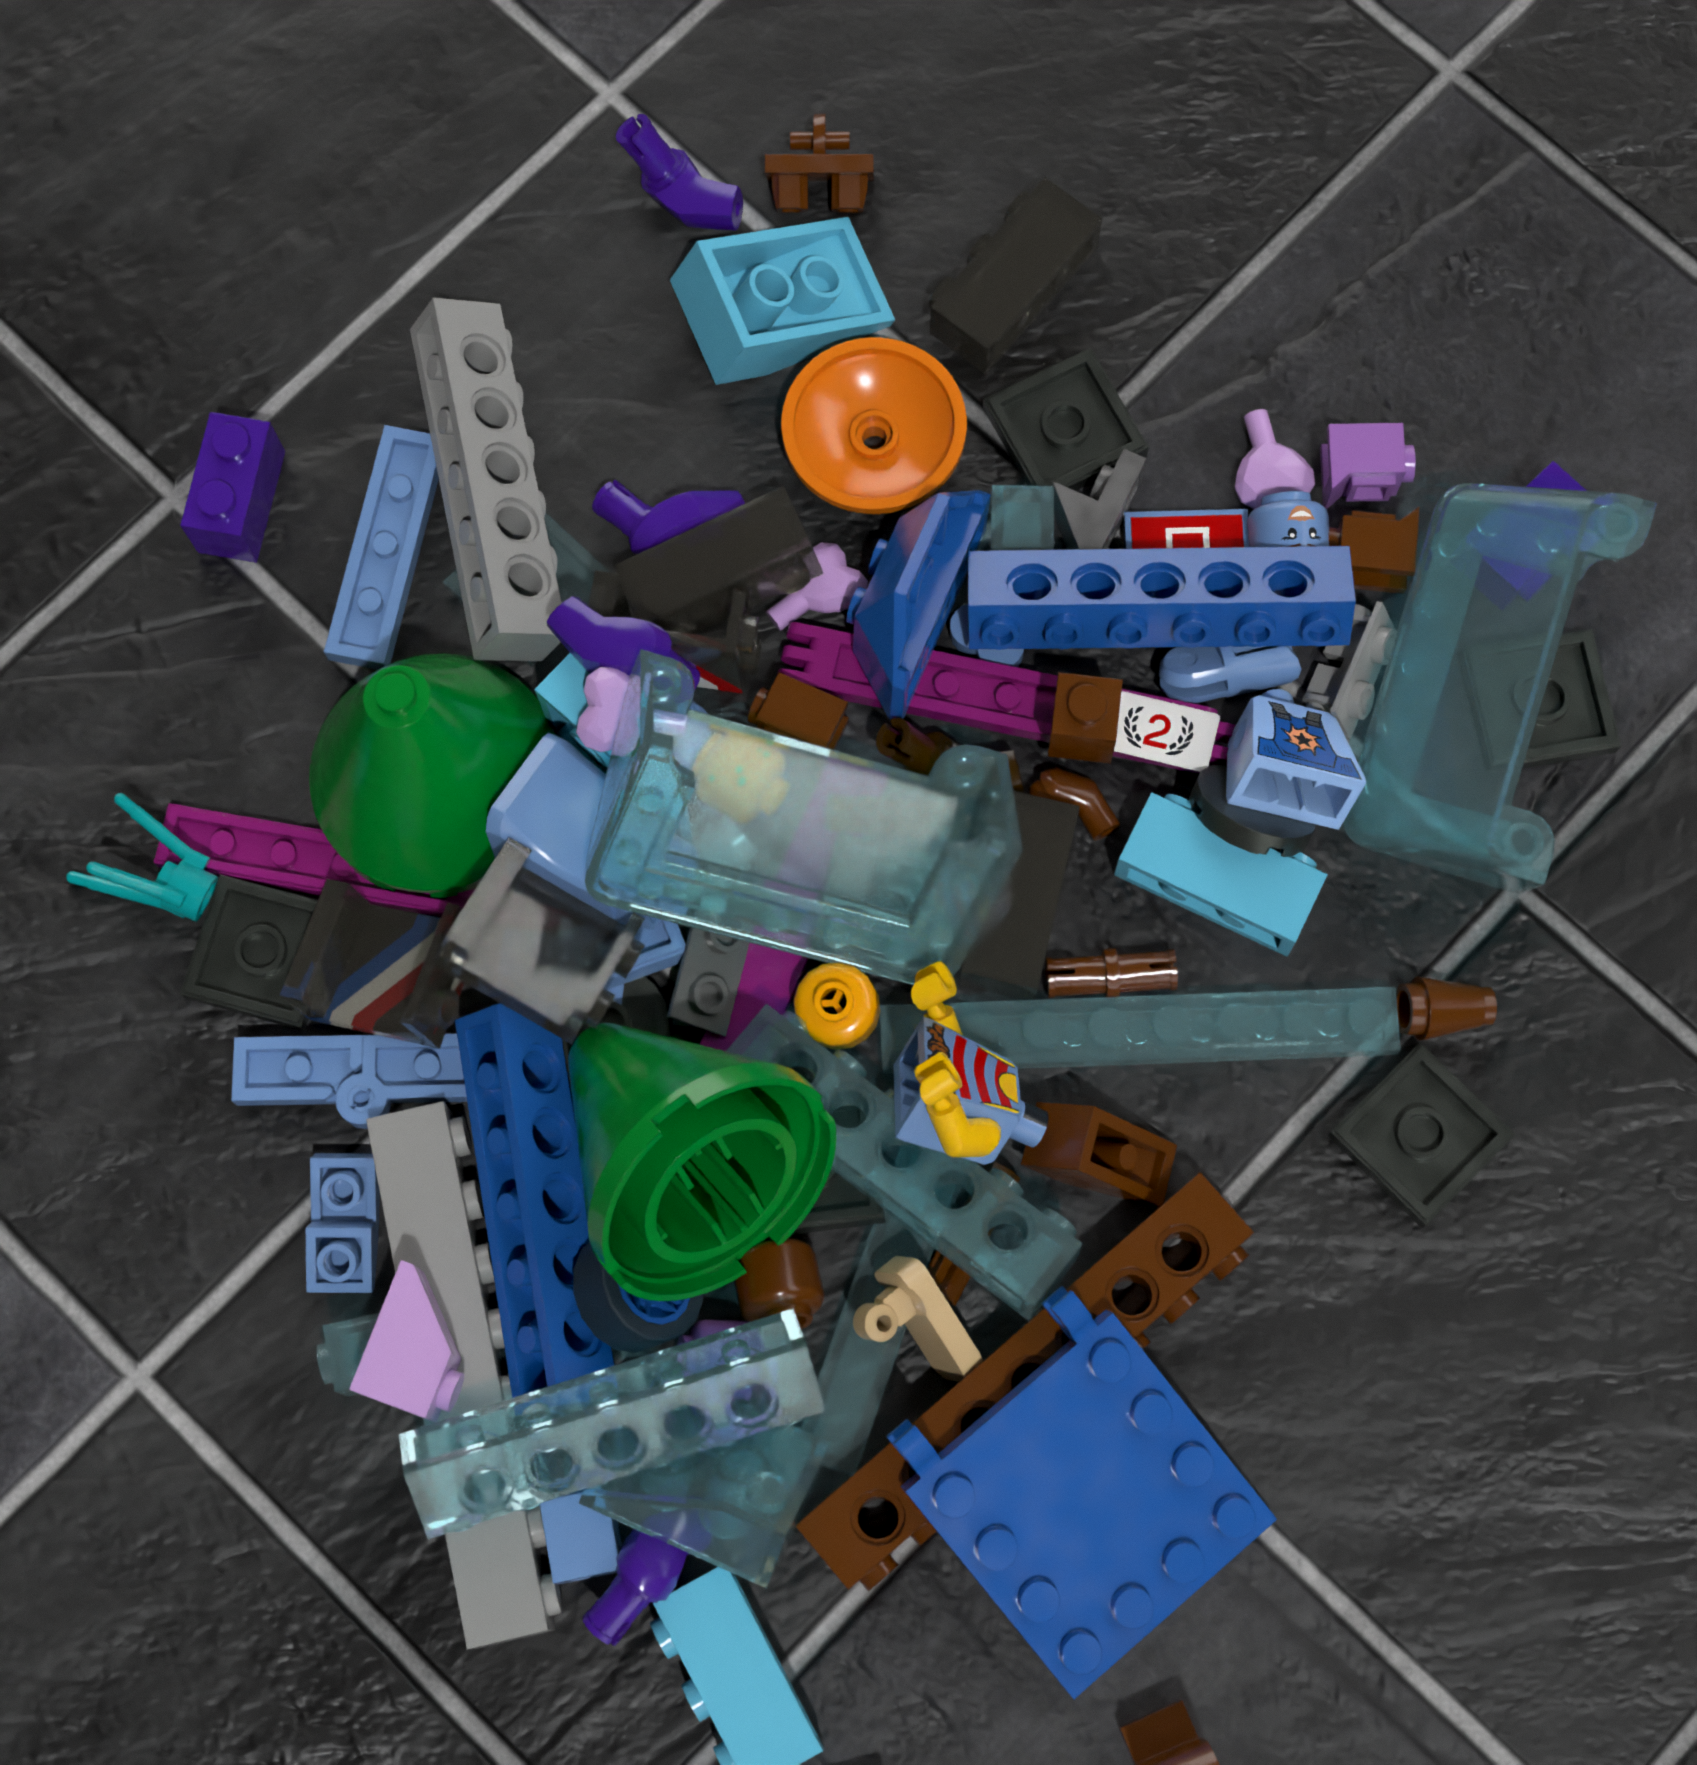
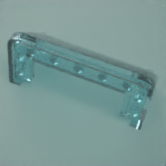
M1461 483L1452 486L1442 494L1431 516L1358 761L1365 776L1366 785L1343 822L1346 834L1355 844L1371 851L1517 894L1545 884L1555 845L1551 827L1542 817L1530 811L1513 807L1511 804L1576 585L1583 579L1587 569L1594 563L1602 560L1618 562L1623 558L1631 556L1643 545L1649 533L1657 506L1656 502L1621 493Z
M641 649L629 677L586 856L585 885L588 893L596 901L607 906L826 963L839 962L852 965L862 972L914 985L915 975L919 970L938 961L943 962L950 970L952 976H954L964 961L1023 851L1007 754L976 745L965 744L955 746L942 753L935 762L929 776H925L691 710L689 708L695 691V683L691 671L683 663L673 658Z

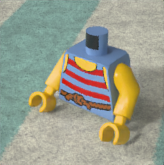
M938 961L916 973L915 983L911 990L913 1003L921 1011L926 1010L927 1012L920 1020L893 1065L895 1138L946 1153L950 1157H959L983 1165L995 1161L1009 1138L1034 1148L1041 1141L1047 1128L1048 1112L1021 1101L1018 1067L1011 1060L963 1036L953 1007L942 1003L956 995V984L948 967L943 962Z

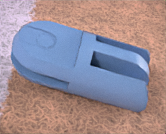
M1292 646L1176 647L1164 656L1159 666L1160 687L1170 699L1193 704L1289 684L1298 679L1301 672L1299 660L1292 650Z

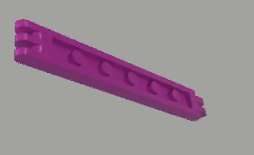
M789 623L786 637L794 642L809 645V649L792 645L784 646L781 661L792 666L802 667L804 670L800 672L791 669H779L777 675L780 672L845 701L883 708L853 652L854 634L804 623ZM934 650L906 713L1049 743L1058 676ZM1122 689L1125 692L1218 713L1216 709L1208 706ZM1219 721L1215 741L1228 743L1236 725ZM1213 745L1209 764L1227 765L1228 747ZM1115 751L1113 752V756L1119 758L1144 762L1148 764L1173 768L1192 773H1200L1198 771L1189 770L1161 762H1156Z

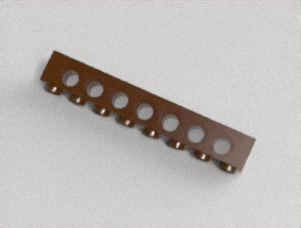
M1200 1172L1071 1284L1066 1291L1069 1292L1071 1290L1087 1308L1093 1320L1105 1309L1113 1312L1143 1350L1151 1343L1143 1333L1161 1316L1170 1325L1173 1324L1201 1299L1192 1288L1211 1272L1221 1281L1249 1256L1241 1245L1254 1232ZM1174 1238L1187 1241L1196 1253L1195 1267L1188 1271H1176L1170 1268L1162 1257V1245L1165 1241ZM1123 1281H1131L1140 1285L1147 1295L1146 1310L1138 1315H1127L1119 1311L1112 1300L1113 1287ZM1043 1309L913 1422L912 1425L919 1429L938 1454L961 1434L960 1426L965 1416L975 1411L987 1412L1012 1390V1376L1018 1370L1027 1367L1037 1369L1063 1346V1330L1048 1312ZM891 1443L795 1525L849 1591L860 1582L869 1592L899 1565L891 1556L898 1547L910 1537L920 1547L936 1533V1530L900 1487L910 1478L909 1471L911 1467ZM875 1499L888 1501L898 1513L896 1529L892 1534L881 1539L867 1536L861 1530L858 1522L862 1507L867 1502Z

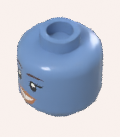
M1287 491L1266 495L1261 499V506L1254 509L1248 517L1249 547L1329 546V517L1327 509L1320 503L1311 501V494L1309 492Z

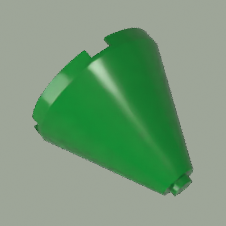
M444 653L426 654L396 661L376 670L354 685L338 701L324 721L316 738L309 771L310 795L315 816L320 828L336 853L357 874L383 889L393 892L399 889L409 892L429 893L432 898L458 896L457 893L478 887L482 889L502 879L486 834L487 816L491 806L542 737L548 733L554 735L556 733L552 724L544 716L539 700L529 688L498 666L483 660H474V657Z
M601 1023L587 1028L576 1038L571 1047L568 1065L589 1241L599 1263L626 1292L647 1300L676 1301L692 1298L718 1289L747 1273L738 1260L750 1248L763 1242L768 1237L777 1246L784 1243L811 1211L830 1174L835 1157L837 1136L835 1119L824 1109L821 1101L822 1096L801 1074L779 1064L615 1023Z

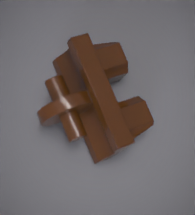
M814 114L813 131H790V150H813V154H765V175L767 181L772 182V191L778 213L808 212V181H832V212L862 213L864 211L868 181H874V155L827 154V150H850V131H827L826 114Z

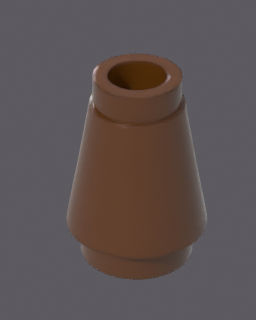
M1417 976L1411 983L1400 984L1396 990L1394 1001L1396 1024L1402 1035H1414L1418 1041L1481 1026L1493 1025L1497 1015L1496 996L1491 987H1479L1477 985Z

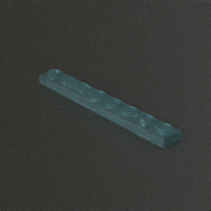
M1395 987L943 1003L953 1007L963 1036L1011 1060L1018 1069L1397 1055L1401 1050ZM915 1004L880 1005L882 1074L894 1073L893 1065L927 1012L926 1010L921 1011Z

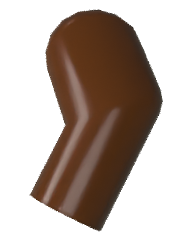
M1056 767L1041 772L1040 779L1030 785L1029 796L1038 809L1042 811L1054 810L1059 804L1075 809L1093 841L1105 838L1116 831L1121 825L1097 784L1090 778Z

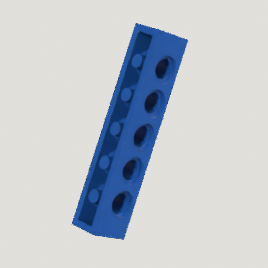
M1350 546L968 551L969 649L1350 645L1356 603Z
M495 1004L456 1019L455 1025L514 1413L576 1405L618 1395L611 1347L595 1337L581 1318L573 1294V1270L581 1249L589 1242L573 1103L557 1007L550 1004Z

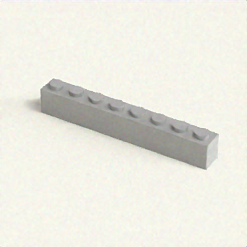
M444 1101L368 1118L366 1122L395 1274L401 1260L415 1265L425 1273L461 1357L457 1371L464 1373L462 1389L453 1409L450 1412L441 1410L436 1423L424 1418L423 1421L467 1649H478L554 1631L556 1628L553 1615L563 1613L562 1597L559 1584H553L551 1573L546 1575L544 1573L540 1547L547 1545L540 1505L531 1507L526 1480L536 1478L535 1462L528 1438L518 1440L513 1414L520 1412L514 1413L509 1374H505L500 1351L501 1348L505 1347L499 1308L492 1309L487 1284L495 1282L489 1243L479 1245L475 1225L476 1219L484 1218L482 1196L477 1180H466L462 1156L472 1154L465 1118L463 1116L454 1118L453 1112Z

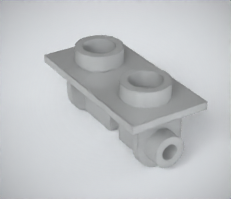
M1377 601L1373 612L1364 606L1355 604L1350 645L1326 646L1323 651L1326 658L1342 662L1341 667L1336 668L1318 663L1302 699V704L1305 707L1325 711L1333 715L1337 719L1346 739L1349 740L1352 738L1358 721L1364 720L1370 713L1375 695L1374 683L1382 665H1388L1391 662L1397 647V630L1383 602Z

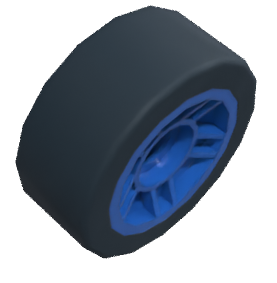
M590 1241L581 1249L573 1270V1294L581 1318L595 1337L615 1350L637 1353L682 1336L696 1322L703 1303V1294L676 1301H653L639 1298L626 1292L599 1263L592 1251Z

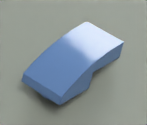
M315 1153L310 1157L311 1223L306 1227V1292L372 1293L375 1288L380 1204V1190L373 1154Z

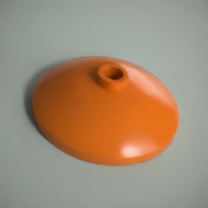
M868 337L835 345L813 358L801 370L786 395L782 411L781 429L783 445L789 463L797 477L812 493L843 510L863 514H884L912 507L926 500L946 483L956 469L964 450L967 416L964 400L958 385L952 375L936 358L926 351L903 341ZM871 436H878L885 441V444L878 449H871L864 444V441Z

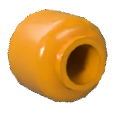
M841 962L822 964L809 971L798 984L794 997L795 1018L803 1032L820 1046L834 1050L853 1048L865 1041L876 1028L881 1012L879 995L869 977L857 967ZM835 993L833 999L826 1000L828 996ZM843 995L846 996L847 1000L844 1009L839 1004ZM834 1007L838 1014H829L823 1008Z

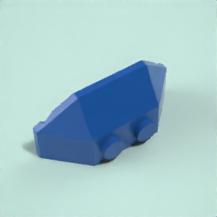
M980 490L937 493L900 517L890 540L887 541L880 538L875 546L868 571L873 577L868 588L857 587L854 592L846 618L847 623L854 625L853 652L889 720L892 718L904 719L968 573V551H977L985 534L991 496L989 493Z

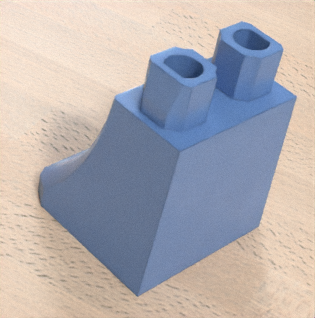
M551 733L542 737L491 806L487 816L486 834L507 893L615 934L619 933L625 923L653 930L664 915L668 903L665 891L652 885L659 874L680 883L687 881L699 861L695 843L672 831L668 814L621 786L590 762L569 741Z

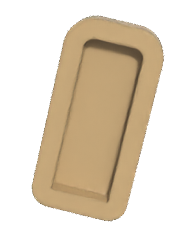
M894 1256L875 1272L876 1280L886 1289L875 1297L874 1303H865L856 1310L853 1317V1327L858 1336L865 1340L885 1342L894 1336L898 1326L905 1324L930 1365L940 1376L947 1380L960 1382L983 1362L980 1352L921 1261L912 1257Z

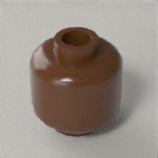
M768 1237L763 1242L750 1248L738 1260L747 1273L734 1280L742 1317L746 1321L760 1327L761 1331L768 1335L791 1334L809 1326L813 1321V1315L822 1307L825 1294L816 1254L811 1246L798 1239H787L784 1243L777 1246Z

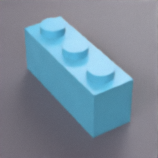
M1151 792L1119 857L1114 875L1287 957L1298 939L1328 874L1317 870L1316 862L1301 852L1294 856L1283 857L1281 856L1283 849L1279 852L1270 848L1267 855L1250 853L1231 845L1203 825L1204 823L1199 819V807L1192 808L1189 800L1174 794H1167L1163 798Z
M724 1563L673 1591L666 1601L653 1603L660 1617L651 1621L650 1626L666 1657L670 1659L679 1654L691 1679L681 1684L693 1712L700 1722L711 1717L723 1742L713 1747L720 1765H800L823 1752L825 1748L730 1564Z

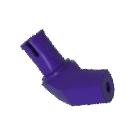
M638 114L636 120L632 116L619 127L616 133V140L642 171V188L671 215L687 227L733 231L739 228L743 214V196L738 186L703 178L685 151L670 148L645 114Z
M613 480V483L609 481L599 490L592 504L594 513L613 524L629 537L631 551L636 556L656 562L678 557L706 543L738 536L745 529L747 522V508L738 490L687 491L670 497L654 507H650L634 496L620 482Z
M572 596L562 602L546 621L547 627L588 673L594 672L599 667L615 668L626 673L636 682L650 680L666 692L668 697L677 701L690 696L698 686L700 681L699 670L696 669L692 662L685 660L671 649L672 641L669 633L653 622L628 617H603L576 596Z
M693 1500L652 1511L645 1515L627 1536L616 1557V1571L618 1575L600 1599L583 1616L585 1626L596 1638L609 1645L611 1642L613 1646H616L631 1627L634 1620L650 1602L666 1601L677 1585L686 1556L708 1546L713 1539L716 1529L714 1519L709 1509L702 1502Z

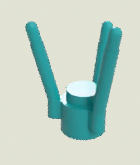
M117 793L114 797V802L182 859V861L177 865L168 860L159 872L155 882L94 861L86 865V870L92 874L91 876L70 871L66 875L67 881L94 891L164 909L183 919L186 917L197 922L206 910L218 881V876L205 871L210 857L191 849L125 794Z

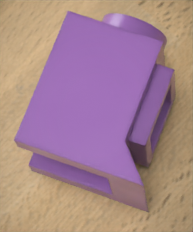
M1403 423L1328 424V444H1321L1322 499L1323 506L1326 509L1340 497H1345L1346 502L1389 501L1391 496H1396L1402 482H1413L1416 466L1415 449L1413 445H1405Z

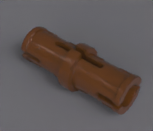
M1116 948L1103 949L1102 955L1046 957L1045 977L1046 981H1048L1046 986L1048 999L1059 996L1105 994L1106 1000L1119 999L1121 992L1167 989L1176 991L1178 987L1177 967H1173V963H1176L1174 949H1167V951L1117 954Z

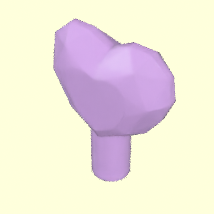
M1258 409L1247 413L1244 416V421L1252 449L1242 459L1236 475L1235 491L1240 502L1252 509H1256L1261 506V499L1266 495L1287 491L1310 493L1315 486L1313 469L1292 448L1276 443L1267 410Z
M821 542L808 549L799 562L794 575V591L769 608L766 613L776 628L781 631L808 610L821 613L844 611L849 609L851 599L857 587L867 589L868 580L859 570L847 566L845 553L837 544Z
M599 667L586 677L584 694L588 707L579 717L576 734L585 747L598 752L619 749L632 743L645 730L677 737L683 736L687 712L650 705L642 687L626 673L611 667Z

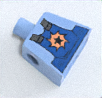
M1272 689L1261 696L1258 695L1251 698L1227 744L1226 799L1228 804L1339 830L1366 785L1365 776L1337 719L1328 712L1294 704L1292 695L1282 689Z

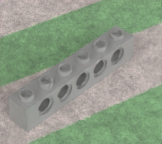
M432 298L410 328L473 657L474 660L543 661L560 643L558 638L547 627L546 621L562 602L556 578L557 555L554 548L549 544L544 520L546 502L543 493L538 490L533 466L534 444L532 439L527 436L522 413L523 390L521 385L516 382L511 359L512 337L509 330L505 329L500 304Z

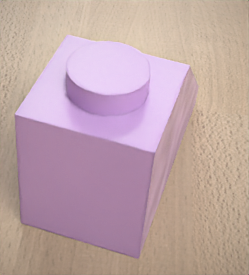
M401 1260L349 1390L436 1423L441 1410L450 1412L459 1397L464 1382V1373L457 1371L461 1357L425 1273L415 1265Z

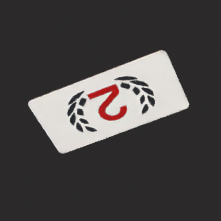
M1122 691L1114 751L1201 772V770L1209 766L1220 716L1216 713Z

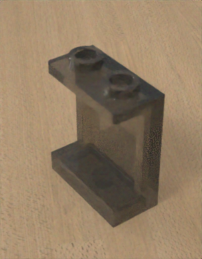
M509 837L444 937L434 965L572 1044L584 1023L596 1030L615 997V994L605 989L614 973L626 979L639 958L645 944L635 939L645 918L633 912L627 924L623 925L527 870L525 865L532 850Z

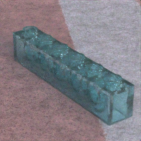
M766 1004L726 1050L727 1052L779 1064L788 1068L795 1066L807 1068L815 1076L810 1084L822 1096L821 1101L824 1109L830 1115L837 1108L845 1105L860 1108L867 1117L861 1125L854 1128H844L835 1123L837 1142L831 1169L864 1195L879 1204L891 1216L1028 1321L1031 1320L1042 1306L1041 1303L1049 1297L1077 1261L1082 1243L1074 1238L1077 1234L1074 1226L1054 1210L1046 1208L1041 1213L1021 1197L1024 1194L1023 1189L1009 1175L997 1168H992L990 1172H987L974 1161L950 1157L946 1153L895 1138L894 1090L889 1088L883 1093L864 1078L867 1075L866 1070L852 1056L839 1049L832 1054L817 1043L809 1035L806 1022L793 1012L785 1011L781 1015ZM902 1144L911 1147L917 1153L919 1159L910 1167L896 1168L885 1161L883 1153L893 1145ZM956 1184L968 1191L971 1201L962 1208L950 1209L943 1206L937 1200L935 1192L944 1185ZM1009 1224L1016 1227L1022 1233L1024 1243L1013 1250L1000 1249L991 1242L988 1232L996 1225Z
M793 1308L399 1434L404 1477L427 1538L431 1539L450 1532L465 1531L478 1523L515 1511L530 1510L543 1502L583 1489H595L606 1484L608 1481L648 1468L663 1467L676 1459L713 1447L728 1446L741 1438L778 1426L796 1424L806 1417L824 1412L825 1407L809 1351Z

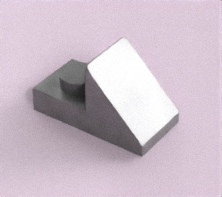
M1123 449L1114 468L1107 465L1102 467L1090 497L1059 483H1052L1050 506L1067 550L1109 549L1123 521L1124 512L1128 511L1142 482L1147 458Z

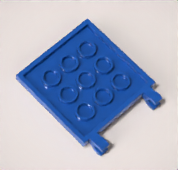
M1061 1286L1041 1303L1070 1339L1056 1353L938 1454L919 1429L912 1425L908 1419H905L886 1437L915 1472L912 1477L900 1486L1060 1685L1075 1699L1271 1526L1277 1518L1114 1313L1105 1309L1093 1320L1087 1308L1071 1290L1067 1292Z

